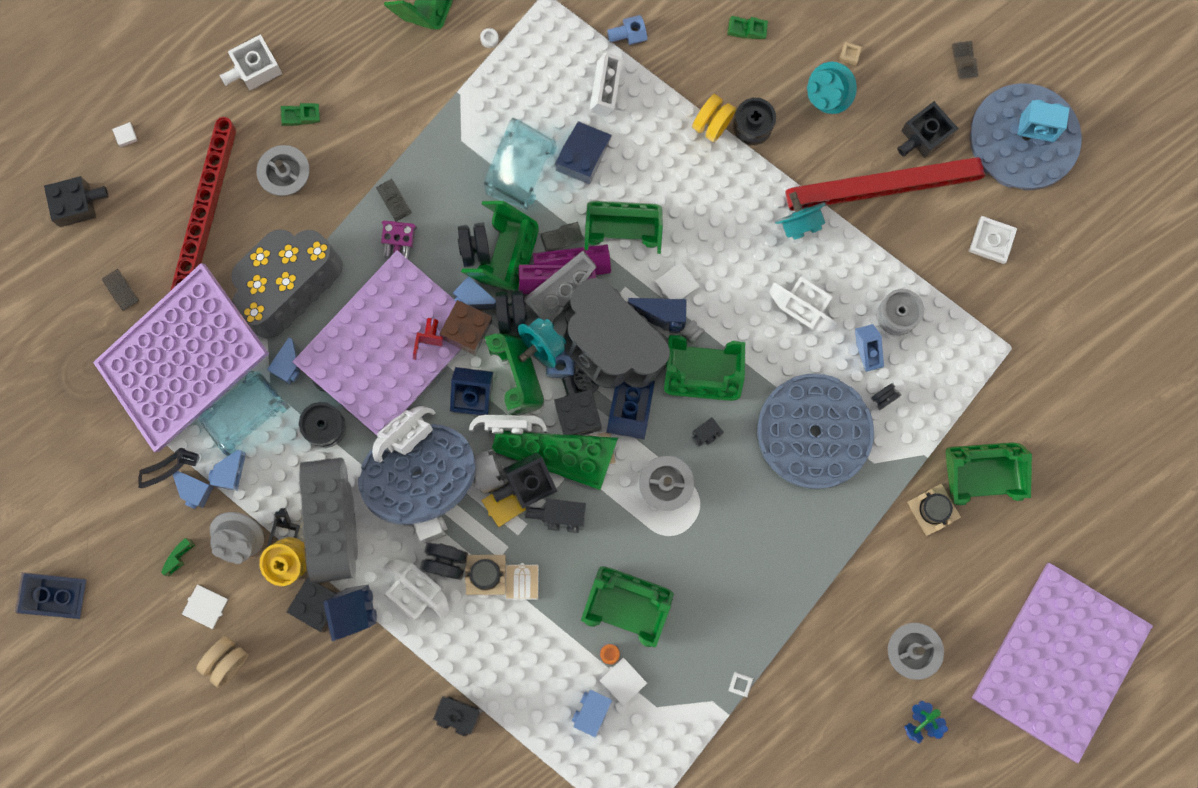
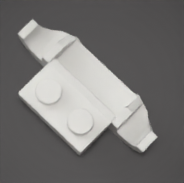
M803 277L799 278L791 292L775 282L769 291L778 307L811 329L833 331L838 323L823 313L832 296Z
M418 406L409 411L405 410L401 415L393 419L377 433L378 438L374 442L372 450L374 460L381 463L384 450L391 453L395 450L404 455L411 452L433 430L429 423L424 422L422 416L426 413L434 415L436 412L431 408Z
M481 415L472 421L469 428L470 432H474L476 426L485 425V432L492 430L494 434H502L504 431H511L512 434H523V431L532 433V426H539L543 429V433H547L546 425L539 417L521 415Z
M391 560L383 568V570L395 576L396 580L384 596L413 621L427 607L434 609L441 619L449 613L448 603L442 588L413 563Z

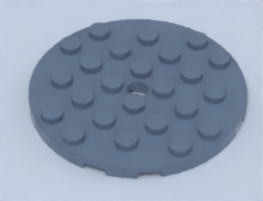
M1027 83L1012 84L996 90L981 103L972 119L970 145L974 157L981 158L986 174L989 173L998 183L1009 188L1038 190L1055 184L1072 169L1081 150V128L1074 111L1058 94L1039 85ZM1032 100H1043L1045 103L1062 104L1064 107H1069L1067 128L1055 142L1034 138L1026 141L1018 135L1020 116Z
M804 374L784 382L769 395L759 414L757 437L764 459L781 478L799 487L825 489L847 481L863 467L873 446L874 424L869 408H867L862 397L853 387L848 386L833 376ZM812 426H817L820 429L819 436L815 437L811 434L810 429Z
M431 424L433 430L406 455L395 450L392 453L384 450L382 454L383 461L379 463L374 460L371 450L361 465L362 471L360 477H358V487L365 505L380 519L396 524L422 523L445 514L463 499L475 477L476 461L468 441L454 429ZM421 471V475H413V473Z

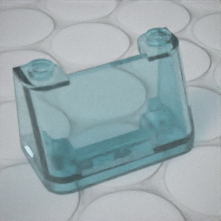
M512 118L485 177L484 187L486 194L528 210L529 205H533L535 202L534 188L547 158H550L551 155L554 156L556 153L557 145L555 140L526 123Z
M251 371L245 376L243 382L211 408L203 412L198 421L221 452L229 456L237 451L235 449L236 444L239 446L243 444L241 441L270 417L274 418L276 416L275 412L281 411L284 413L291 407L260 371Z

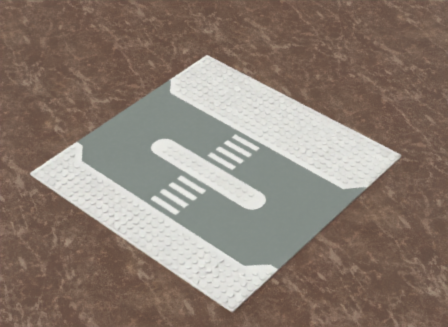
M538 0L329 236L327 241L342 260V271L332 286L326 289L315 302H312L306 308L302 315L292 322L289 328L285 329L278 336L261 338L256 335L269 355L167 446L174 452L179 448H185L187 451L198 453L199 461L196 467H192L208 481L209 473L213 470L215 464L237 450L245 452L246 457L238 491L218 489L269 532H271L274 520L276 519L275 512L279 511L280 508H286L291 523L300 525L297 539L304 542V544L299 479L300 463L342 457L346 464L348 481L350 482L354 499L358 558L355 560V578L329 581L340 591L350 587L369 584V588L373 593V607L377 612L376 621L575 788H674L744 696L728 691L734 672L753 678L751 687L1002 363L1012 347L828 206H824L821 209L826 222L822 225V230L814 233L810 231L805 232L804 237L796 240L792 237L787 238L783 225L775 224V221L795 212L790 211L788 208L785 191L789 188L800 186L728 130H725L720 138L713 143L705 137L706 131L698 133L692 129V124L700 111L699 108L558 1ZM605 52L623 58L615 108L607 116L589 111L597 61ZM578 121L612 135L590 185L556 171L558 156ZM482 201H505L538 223L539 232L533 253L584 247L587 203L590 201L649 203L662 206L663 232L661 254H657V246L655 248H648L639 239L604 238V241L599 245L608 244L611 273L596 275V279H601L612 288L617 289L626 302H628V298L668 299L665 295H662V291L655 283V280L682 262L686 269L692 272L693 278L700 285L699 288L683 298L687 299L685 327L695 320L697 326L705 330L697 341L691 344L689 338L681 335L682 331L676 334L669 333V331L663 330L649 322L648 324L661 333L667 344L669 335L684 337L687 340L688 347L725 350L726 344L731 341L746 342L745 379L741 397L735 401L669 395L664 391L665 364L658 377L654 380L655 384L645 439L611 434V437L618 438L614 449L616 464L609 465L601 490L549 472L558 492L528 506L544 508L546 498L586 503L584 528L579 530V533L567 532L566 528H560L559 531L548 530L542 520L525 519L526 511L498 528L493 518L488 516L489 512L481 501L492 494V492L484 494L480 490H476L474 483H472L463 499L451 510L439 516L444 519L448 528L445 530L446 536L429 543L453 546L468 552V555H506V565H520L521 563H524V565H539L538 600H524L521 602L520 600H506V595H466V563H453V565L459 566L464 570L462 580L422 571L442 588L448 603L449 613L441 619L434 609L427 607L413 621L384 596L396 580L395 576L383 570V568L391 560H400L410 564L413 563L420 569L423 559L435 560V558L424 553L426 544L419 540L414 524H396L380 519L367 508L361 497L358 487V477H360L362 471L361 465L372 450L374 442L378 437L327 392L317 389L312 379L302 370L299 371L298 379L295 382L292 381L289 385L272 375L267 370L288 338L294 341L298 356L389 259L383 257L384 245L381 243L382 221L384 220L416 225L414 245L409 250L408 260L455 299L453 292L468 277L461 272L464 265L458 246V226L468 225L471 236H474V224L485 223L490 261L492 260L500 233L492 225L494 212L481 205ZM407 237L405 242H408L410 238ZM391 246L390 257L394 254V246ZM400 247V253L402 254L403 247ZM533 253L529 265H534ZM474 254L475 265L466 267V269H477L481 265L477 254ZM803 277L831 295L832 299L823 313L838 323L833 331L811 329L780 309L769 291L774 282L791 292L799 278ZM473 279L495 300L497 292H506L509 303H512L511 294L513 291L483 284ZM908 289L921 298L924 305V316L920 323L908 334L901 336L891 335L884 331L878 323V307L893 290ZM569 301L552 323L554 325L553 329L561 336H564L568 326L565 319V311ZM526 303V325L529 326L540 317ZM497 308L477 309L492 316V324L485 336L500 334ZM512 321L511 332L505 335L520 337L519 333L515 331L514 321ZM874 324L882 336L884 367L866 372L856 345L855 329ZM485 337L476 355L461 350L407 409L409 411L418 406L433 409L436 412L434 415L426 413L422 416L424 422L430 425L446 426L459 432L468 441L474 456L490 450L496 434L492 433V430L485 432V425L476 426L474 432L469 431L472 421L481 415L450 411L451 379L455 367L493 372V386L488 415H509L504 396L508 390L517 387L509 361L502 362L500 357L496 355L490 356ZM532 355L531 359L542 390L544 404L540 409L521 416H536L543 420L547 428V433L544 434L563 435L554 404V399L566 396L562 382L563 378L546 376V366ZM575 363V372H576V370L579 368V366ZM558 364L555 368L557 370H563L566 366L564 364ZM825 374L838 378L848 386L853 387L870 410L874 424V441L870 455L863 467L853 477L837 486L825 489H808L791 484L772 470L761 452L757 437V425L761 409L769 395L779 385L796 376ZM894 383L896 386L895 390L899 391L902 396L879 411L877 403L873 402L871 397L889 384ZM599 386L598 390L593 393L602 425V430L596 433L607 431L615 388ZM317 402L329 403L344 417L346 423L345 435L335 446L318 448L309 443L300 433L298 425L300 415L310 404ZM713 417L724 433L721 437L715 435L717 439L709 445L704 443L698 447L692 439V432ZM532 426V433H543V429L539 426ZM812 426L810 429L813 436L817 437L820 435L821 431L817 426ZM499 453L493 455L495 460H500L503 469L518 462V460ZM661 456H672L682 460L688 465L694 477V490L690 499L682 507L671 511L659 510L649 505L643 498L639 487V479L643 468L651 460ZM421 471L413 473V475H421ZM277 526L274 536L278 539L294 537L295 531ZM605 566L666 587L674 593L671 608L656 648L642 645L638 639V634L601 621L600 625L591 627L580 621L599 567ZM607 644H613L619 649L620 657L614 664H606L600 658V651ZM622 658L647 682L637 693V697H633L624 706L600 681L610 671L609 668L614 667ZM737 677L734 689L745 692L748 681ZM590 689L612 699L596 737L574 728V722H572L576 710L581 711L583 704L580 701L584 692L589 693Z

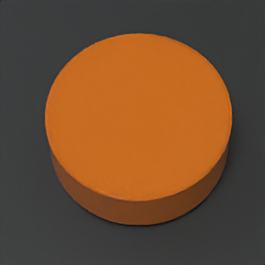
M613 644L605 645L600 651V658L606 664H614L620 657L619 649Z

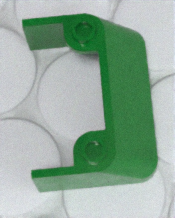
M404 0L384 2V6L403 21L437 30L443 27L453 0H415L414 5Z
M482 201L481 205L494 212L492 225L495 230L500 232L490 266L487 264L480 265L477 269L462 268L461 272L480 283L509 291H518L519 265H529L539 232L538 223L505 201Z
M590 201L587 203L584 250H588L589 244L599 245L604 241V238L639 239L648 248H655L657 246V254H661L663 232L662 206L649 203Z

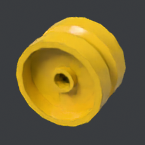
M713 94L706 101L692 124V129L698 133L706 131L705 137L713 143L726 130L737 108L729 103L722 106L723 99L716 94Z
M285 537L267 547L260 557L259 564L265 579L273 585L286 586L307 572L304 542L294 537Z

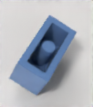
M591 689L589 693L584 692L580 701L583 704L581 711L576 710L572 718V722H574L573 727L596 737L612 699Z

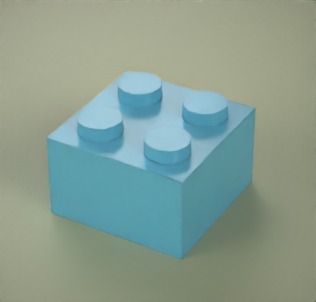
M1032 100L1020 116L1018 135L1055 142L1067 128L1069 107H1064L1062 104L1045 103L1043 100Z

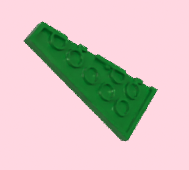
M504 431L502 434L495 435L491 449H494L496 453L518 461L538 452L542 456L549 472L601 490L618 438L523 432V434H512L511 432Z

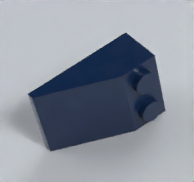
M578 121L558 156L556 171L590 185L612 135Z
M628 298V303L633 305L635 311L639 315L644 316L649 323L667 330L669 333L676 334L684 330L686 325L687 299Z
M655 381L641 388L632 387L625 382L615 387L606 433L645 439Z
M22 572L15 612L19 614L80 619L86 579Z
M369 584L346 588L323 601L332 641L360 632L377 623V612L373 607V593L369 588Z

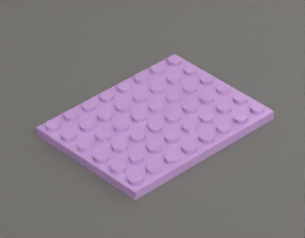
M396 250L292 362L377 436V433L412 405L462 350L444 340L442 346L419 343L417 358L413 360L416 334L425 333L426 319L432 318L431 326L433 325V319L439 321L436 336H440V332L456 301Z
M201 263L93 363L152 450L160 452L269 353L208 267Z
M1047 563L974 692L972 699L1075 763H1079L1153 625L1051 563Z

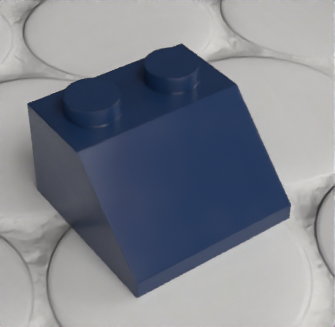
M455 367L451 379L450 411L488 415L493 386V372Z

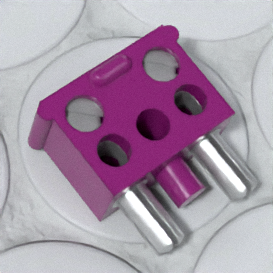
M382 221L381 243L384 245L383 257L389 258L391 246H394L393 253L396 250L400 252V247H403L402 255L408 259L409 250L414 245L416 225L412 223ZM409 237V241L405 242V239Z

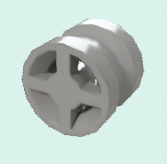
M693 320L684 328L681 335L689 338V342L693 344L705 330L699 328L697 322Z

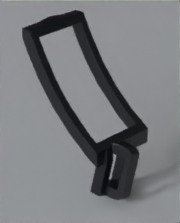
M179 448L165 460L141 469L138 476V488H146L167 479L184 464L196 467L200 458L199 454L187 451L185 448ZM177 458V464L167 472L142 482L143 474L156 471Z
M280 508L274 514L276 519L274 520L267 547L272 545L277 526L295 531L294 538L298 537L300 525L291 523L286 508Z

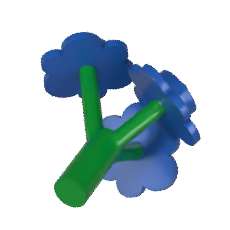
M922 700L918 704L913 705V719L918 720L921 724L918 727L913 726L912 723L906 724L904 728L907 731V736L911 740L921 743L924 739L921 729L925 728L929 737L941 739L944 733L948 731L945 719H937L941 715L939 709L932 711V704L925 703Z

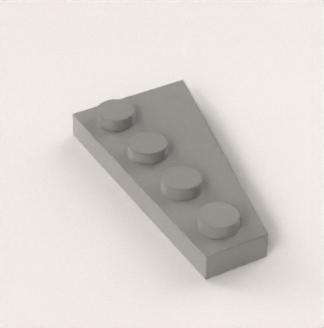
M582 251L527 295L524 301L542 320L548 319L553 323V320L562 312L563 307L570 300L575 288L584 282L596 268L595 263Z

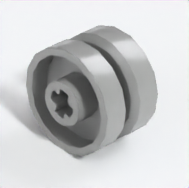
M908 289L893 290L885 297L877 310L878 323L882 329L891 335L897 336L908 334L920 323L924 316V305L921 298Z

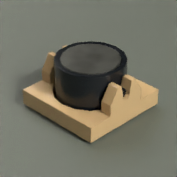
M942 483L907 502L926 536L961 518Z
M468 555L465 566L466 595H506V555Z

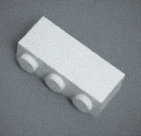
M605 52L597 61L590 112L607 116L614 110L623 58Z

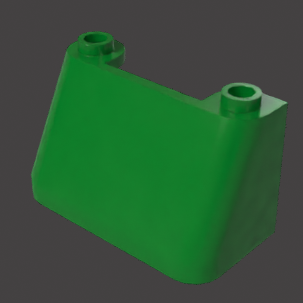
M498 333L485 336L490 356L496 355L501 358L502 362L509 361L517 386L508 390L504 396L508 414L523 415L540 409L544 404V397L532 359L529 357L523 363L518 359V356L528 349L521 337Z
M669 335L668 346L670 354L666 362L664 391L673 396L726 401L738 400L741 397L745 379L746 342L731 341L726 344L725 350L688 347L687 340L684 337Z
M1008 442L946 448L950 496L954 504L966 505L967 502L971 501V497L1007 494L1015 501L1031 498L1032 453L1022 444Z
M602 566L598 569L580 621L591 627L600 625L601 621L638 634V639L642 645L656 648L671 608L674 593L666 587Z

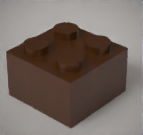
M457 300L440 332V336L443 337L444 341L476 355L492 324V316Z

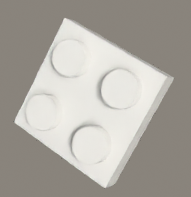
M981 216L969 252L1005 264L1017 228Z

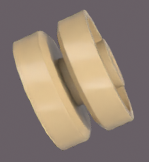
M224 636L207 651L197 665L196 670L205 677L211 675L210 682L217 688H220L240 670L249 654L240 647L234 649L235 642L228 636Z

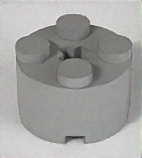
M494 449L475 455L476 471L473 483L476 490H480L484 494L507 485L503 481L506 480L500 460L494 459L493 455L496 454Z

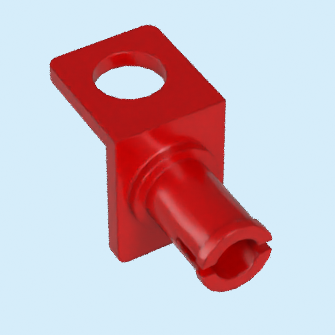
M427 318L425 333L416 334L413 360L417 358L419 343L436 346L443 345V337L436 336L439 323L437 319H433V325L431 326L432 318Z

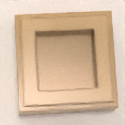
M844 42L839 61L856 66L862 47Z

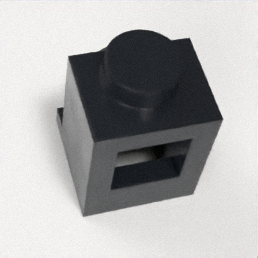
M711 417L693 430L692 439L698 447L704 443L709 445L717 439L715 435L721 437L724 432L713 417Z

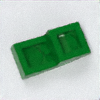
M731 16L729 18L727 35L747 39H766L768 21L751 17L748 20Z
M319 103L281 106V126H297L320 122Z
M184 538L171 552L161 571L164 576H171L185 564L181 557L195 546L191 539Z

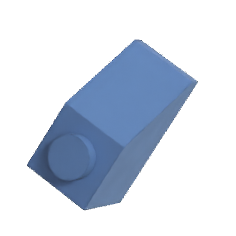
M469 276L453 292L455 301L459 300L475 309L496 308V300Z
M874 324L856 328V345L865 371L884 367L882 336Z
M291 338L287 339L267 369L272 375L289 385L292 381L295 382L300 375V369L292 362L297 357L295 343Z
M237 450L215 464L213 470L209 473L210 485L238 491L246 453L242 450Z
M176 471L173 477L180 498L186 501L185 505L194 509L197 506L204 508L214 487L180 471Z

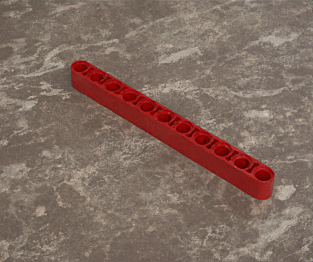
M227 117L218 118L214 125L170 291L202 263L236 135V128ZM229 126L227 130H222L223 127ZM220 143H225L223 147L217 148ZM216 160H220L217 165H213ZM215 177L213 182L208 183L210 178ZM206 195H211L208 200H204ZM206 212L204 217L199 218L201 213ZM197 230H201V233L199 235L194 236V233ZM197 247L194 253L189 254L192 248ZM188 265H192V268L185 272V268Z
M976 157L798 186L787 189L785 195L789 210L795 211L789 196L793 192L797 193L802 209L821 203L832 205L977 181L985 177L981 158Z

